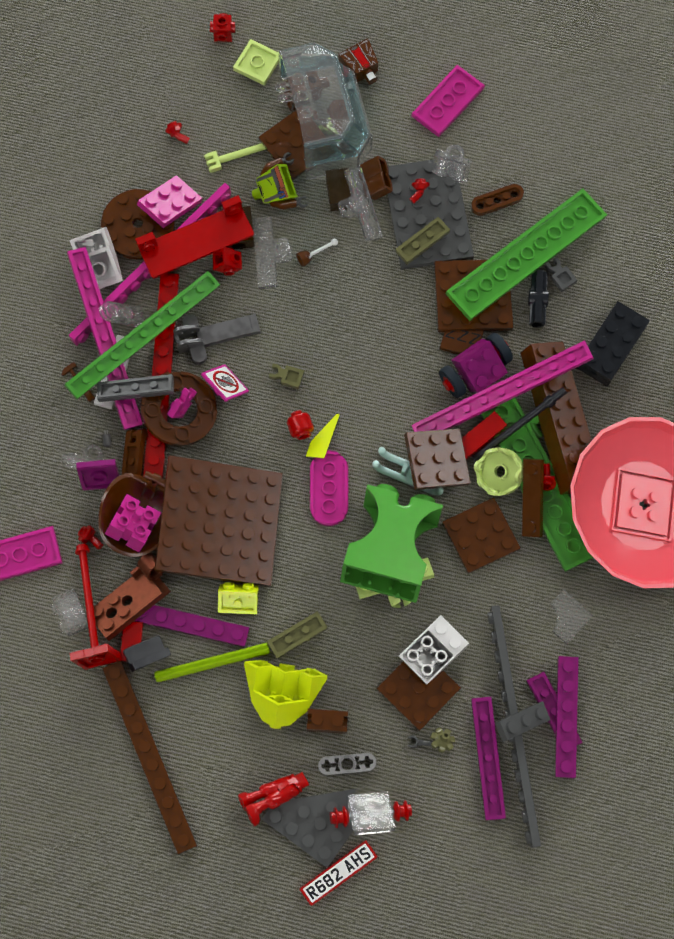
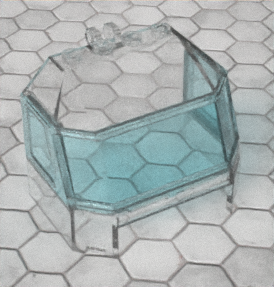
M315 42L279 50L281 84L275 86V91L277 93L291 91V93L280 94L277 98L280 103L293 101L295 104L304 143L306 180L326 176V170L347 168L349 171L360 168V164L363 163L364 158L372 149L373 136L355 73L338 60L337 54Z

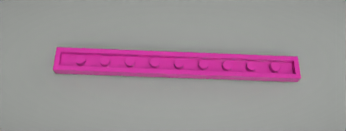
M82 247L67 251V256L99 355L101 356L117 342L87 249ZM124 364L106 376L107 380L128 379ZM135 398L115 400L124 430L143 425Z
M584 340L411 426L414 432L451 429L594 358Z

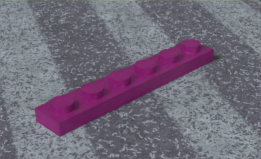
M156 605L134 621L240 647L246 646L250 627Z
M558 656L556 778H576L579 657Z
M472 698L471 704L485 821L506 819L492 698Z

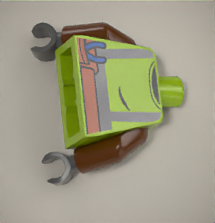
M287 152L282 159L277 158L266 163L260 172V176L256 179L258 188L252 190V196L255 200L262 198L264 204L270 203L272 207L282 210L296 208L298 205L304 208L308 205L300 203L301 199L307 198L306 196H301L298 200L294 199L298 196L287 165L294 163V159L291 161L286 160V157L291 156V153Z

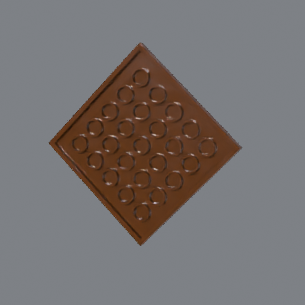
M169 455L154 571L238 583H253L254 585L270 587L272 583L283 473Z

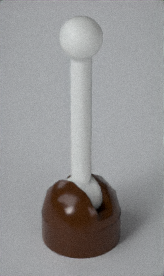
M332 239L330 243L312 252L304 250L296 253L298 262L302 267L306 266L311 262L313 255L332 245L336 246L338 240Z

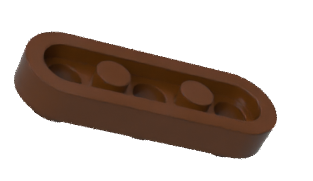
M511 184L477 196L472 201L471 210L475 215L483 216L517 204L522 200L524 190L518 184Z

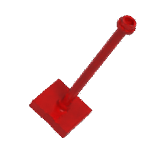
M79 544L76 546L75 554L79 555L91 648L71 652L70 661L87 670L122 661V655L109 644H98L87 559L90 548H88L87 544Z

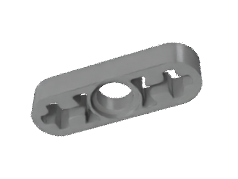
M371 753L327 756L319 761L318 769L325 776L370 772L376 766V758ZM359 757L358 762L365 760V757H369V760H373V764H370V768H366L364 764L359 765L360 769L356 770L355 758ZM335 759H339L338 767L340 771H336V767H331L330 771L326 772L325 768L321 767V765L325 764V761H329V764H336ZM344 759L352 760L353 767L350 770L342 768L341 763Z

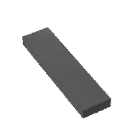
M172 374L105 381L97 384V400L99 402L174 394V377Z

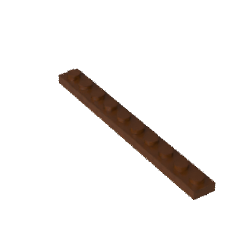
M122 661L102 668L178 855L197 847Z

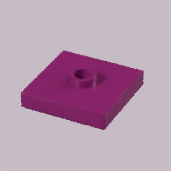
M115 459L76 463L83 491L107 489L110 483L119 476Z

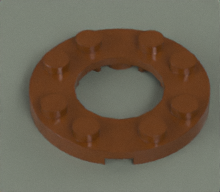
M184 371L164 373L162 375H173L174 392H182L184 388L188 390L193 388L197 392L193 398L197 406V416L189 425L173 426L163 418L160 409L161 402L166 395L142 397L141 416L148 431L163 443L173 446L194 444L202 440L215 423L217 417L215 395L204 380L192 373Z

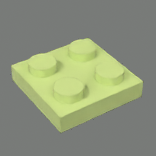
M250 39L233 66V71L265 86L281 60L282 54Z

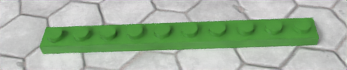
M209 271L204 273L65 383L64 386L78 400L220 286L218 281Z

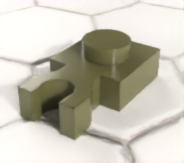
M273 363L272 369L277 370L278 373H270L269 379H281V385L299 390L305 373L304 370L286 365L285 369H282L279 365Z

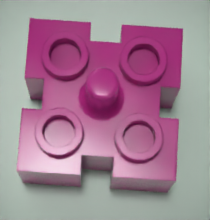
M126 494L105 534L117 541L120 538L126 540V546L140 552L161 512L148 505L146 508L139 506V500Z

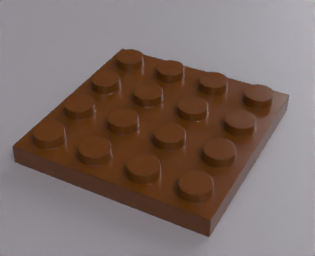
M487 260L435 261L438 332L513 330L511 290L471 321L464 316L446 295L448 289Z

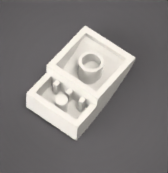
M107 227L69 240L73 250L86 247L99 289L123 281L116 252Z

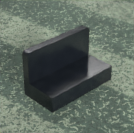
M159 635L123 650L131 672L171 655L169 648L164 647Z

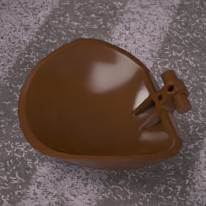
M148 471L145 472L144 476L125 473L115 478L105 490L99 509L98 526L103 541L113 551L128 557H140L157 548L161 514L140 552L126 546V540L120 538L117 541L107 536L105 532L126 494L139 500V506L146 508L148 505L162 512L165 480L161 478V475L155 472L152 474Z

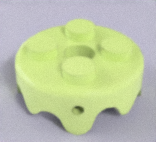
M500 447L488 449L474 464L477 484L487 491L489 495H508L518 489L522 483L523 463L520 457L510 449ZM500 466L505 469V474L502 477L497 475V469Z

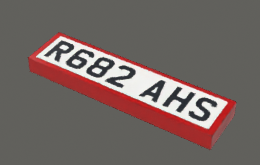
M365 840L301 887L300 891L312 906L378 857Z

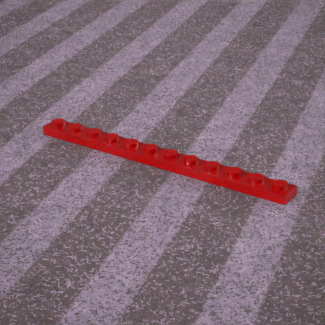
M166 273L160 276L157 311L178 295L179 274ZM176 321L155 337L152 376H159L167 372L172 373L175 341L173 330L176 328ZM166 395L163 398L160 407L162 416L167 422L170 395ZM147 429L148 437L146 439L143 476L146 471L152 474L155 472L161 475L163 479L166 443L155 438Z

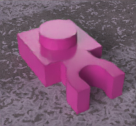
M184 388L180 398L171 403L167 414L171 418H183L191 405L190 401L197 392L193 388H189V390Z

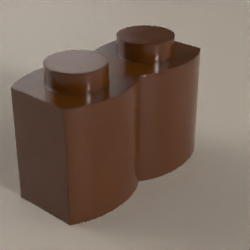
M376 156L360 164L359 174L364 181L363 192L367 197L376 200L393 191L388 166L384 158Z

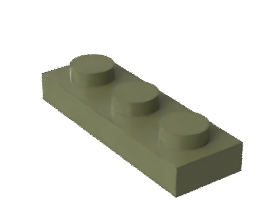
M437 217L397 247L395 252L408 265L449 234L450 229Z
M317 611L271 638L267 643L278 659L327 630L328 627Z

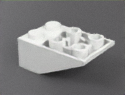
M440 615L399 657L427 685L459 656L469 643Z

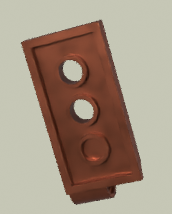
M152 553L143 555L138 561V566L130 572L132 577L94 606L96 626L108 641L171 592L160 579L164 572L154 571L156 557ZM128 599H133L130 605L124 606ZM117 611L115 617L109 618L110 613Z

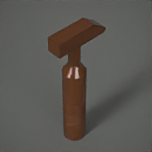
M72 362L64 368L61 375L65 376L70 372L74 377L76 373L73 369L77 367L76 363ZM90 390L84 394L89 402L95 399Z

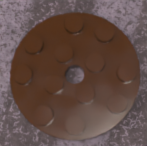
M133 189L125 191L114 197L104 209L101 228L107 227L115 251L125 258L143 259L137 247L136 238L153 232L155 238H158L175 230V221L162 228L137 205L139 199L152 192L150 190ZM136 220L143 222V225L139 228L133 226Z

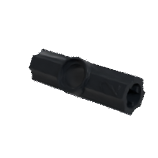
M539 269L531 274V288L528 295V306H530L529 325L535 328L543 327L546 324V308L549 298V291H547L548 272Z

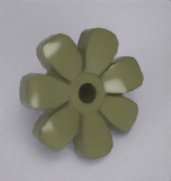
M437 728L435 732L431 733L430 738L434 740L431 743L432 748L439 747L438 751L444 753L446 749L448 751L452 750L455 737L450 736L451 730L445 729L443 732L442 728Z

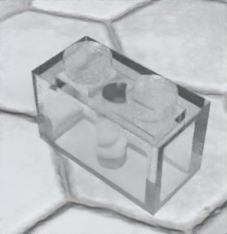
M74 588L52 597L53 604H51L54 614L59 615L61 621L58 622L62 633L65 632L70 637L88 629L87 616Z

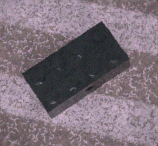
M617 301L588 345L594 359L577 367V369L608 387L650 320Z

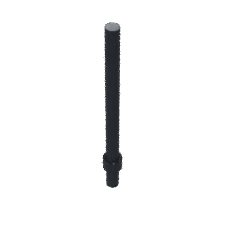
M562 387L554 394H549L545 397L544 401L474 453L471 456L475 462L478 461L486 450L495 448L545 409L553 407L557 400L568 393L566 389Z

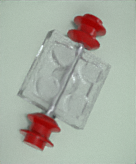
M388 791L348 795L347 801L350 812H348L345 806L342 807L341 811H337L336 807H334L333 812H330V822L334 824L335 828H338V825L343 823L344 827H347L349 821L352 820L354 835L392 832L396 828L394 819L399 822L400 818L404 817L408 821L409 817L412 816V808L410 804H407L406 800H404L403 805H399L395 801L391 807Z

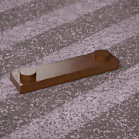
M523 459V537H543V459Z

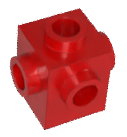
M225 13L214 14L213 21H210V32H213L214 41L232 42V33L236 31V24L232 22V15Z
M223 247L218 252L213 253V270L224 273L226 276L234 275L242 270L241 252L231 247Z

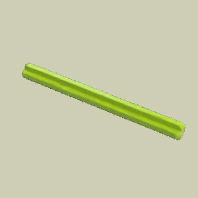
M263 643L155 671L156 682H162L270 653L268 643Z

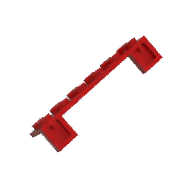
M239 195L221 202L222 211L161 237L155 238L153 232L136 238L137 247L152 279L218 252L223 247H229L253 237L254 231L243 211Z

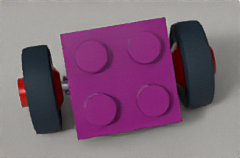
M492 333L485 340L480 339L451 360L458 373L451 366L447 365L440 369L439 376L446 390L456 398L466 393L465 385L470 392L478 393L508 373L504 365L513 360V354L507 342L497 333Z

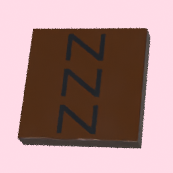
M484 330L445 331L440 350L459 355L482 339Z

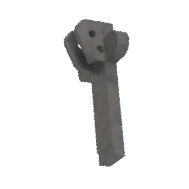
M188 314L183 318L184 326L176 327L173 330L179 354L190 351L193 362L198 365L204 364L207 360L205 347L261 333L256 314L204 327H199L195 315ZM198 335V338L196 339H186L182 341L179 340L182 338Z

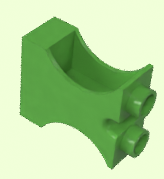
M388 484L367 485L363 507L370 514L374 528L364 538L349 543L343 562L340 582L417 603L427 564L419 556L415 547V541L424 532L438 527L443 505L436 503L428 495L417 494L410 498L408 505L402 506L398 503L399 493L395 487Z

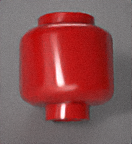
M298 410L291 413V417L287 420V426L293 438L304 440L311 436L314 426L308 413Z

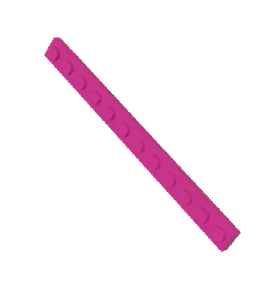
M224 183L178 229L215 214L218 211V207L222 205L221 202L230 199V187ZM145 262L103 301L108 317L114 313L115 308L119 304L126 302L132 292L140 288L141 283L145 279L151 277ZM87 317L69 334L71 341L76 346L85 342L92 332Z

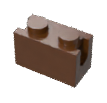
M308 709V732L347 734L348 711Z

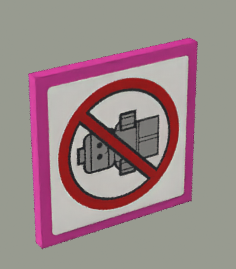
M225 364L201 374L213 388V392L225 402L249 392Z

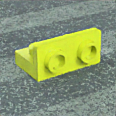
M225 582L220 584L218 589V613L257 614L259 586L253 583L237 585L233 582Z

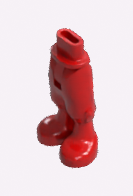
M303 772L295 776L291 774L270 783H265L259 787L258 791L251 793L242 792L237 796L244 811L247 812L250 822L255 827L259 825L260 814L265 809H275L288 802L299 793H302V789L309 786V783ZM264 798V800L254 803L257 800Z

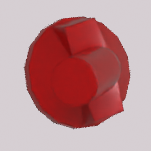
M176 121L169 123L165 132L170 134L171 138L175 137L187 144L190 138L180 133L182 124Z
M415 179V182L411 184L417 190L409 198L413 204L423 196L424 191L430 186L426 179Z
M550 463L544 464L543 490L548 491L556 487L555 476H551Z
M91 525L83 526L79 530L78 540L86 544L89 541L98 550L103 547V544L94 536L96 531Z

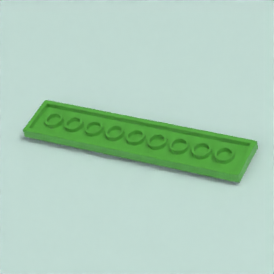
M582 188L448 289L446 295L464 316L471 321L605 219L607 214Z
M516 398L480 414L484 420L496 411L507 424L503 431L525 416ZM529 422L498 445L500 448L514 451L520 457L522 463L523 459H543L544 464L550 463L551 476H555L552 464ZM522 480V483H521L520 486H519L520 489H521V491H522V493H523V480ZM556 481L554 489L543 490V532L566 572L594 557L588 553L574 524L571 499L568 494L560 495Z

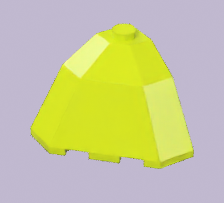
M265 660L244 662L251 702L261 720L269 724L273 729L289 726L304 715L327 680V675L312 668L295 670L294 665L280 663L278 667Z

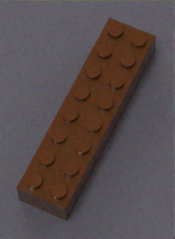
M563 341L530 344L520 352L524 368L527 369L564 351L565 346ZM572 370L531 389L535 407L542 403L543 399L549 394H554L562 387L568 392L557 400L553 407H548L538 415L560 495L571 494L570 485L580 454L592 441Z

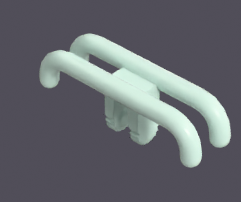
M380 447L378 453L381 457L403 467L401 473L382 466L379 461L375 460L372 462L373 468L383 475L414 487L409 461L389 453L384 447ZM443 488L422 490L436 496H440L444 492Z

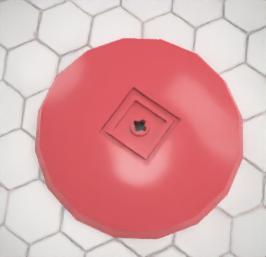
M629 417L602 429L580 454L570 485L573 521L588 553L612 576L641 588H674V422L662 417ZM643 501L644 504L647 505V507L644 509L642 506H640V503Z

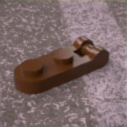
M130 429L126 431L122 475L133 473L141 476L144 445L148 437L146 429H138L137 431Z

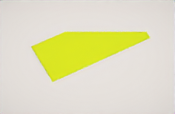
M336 414L314 437L309 445L306 457L325 458L340 414Z

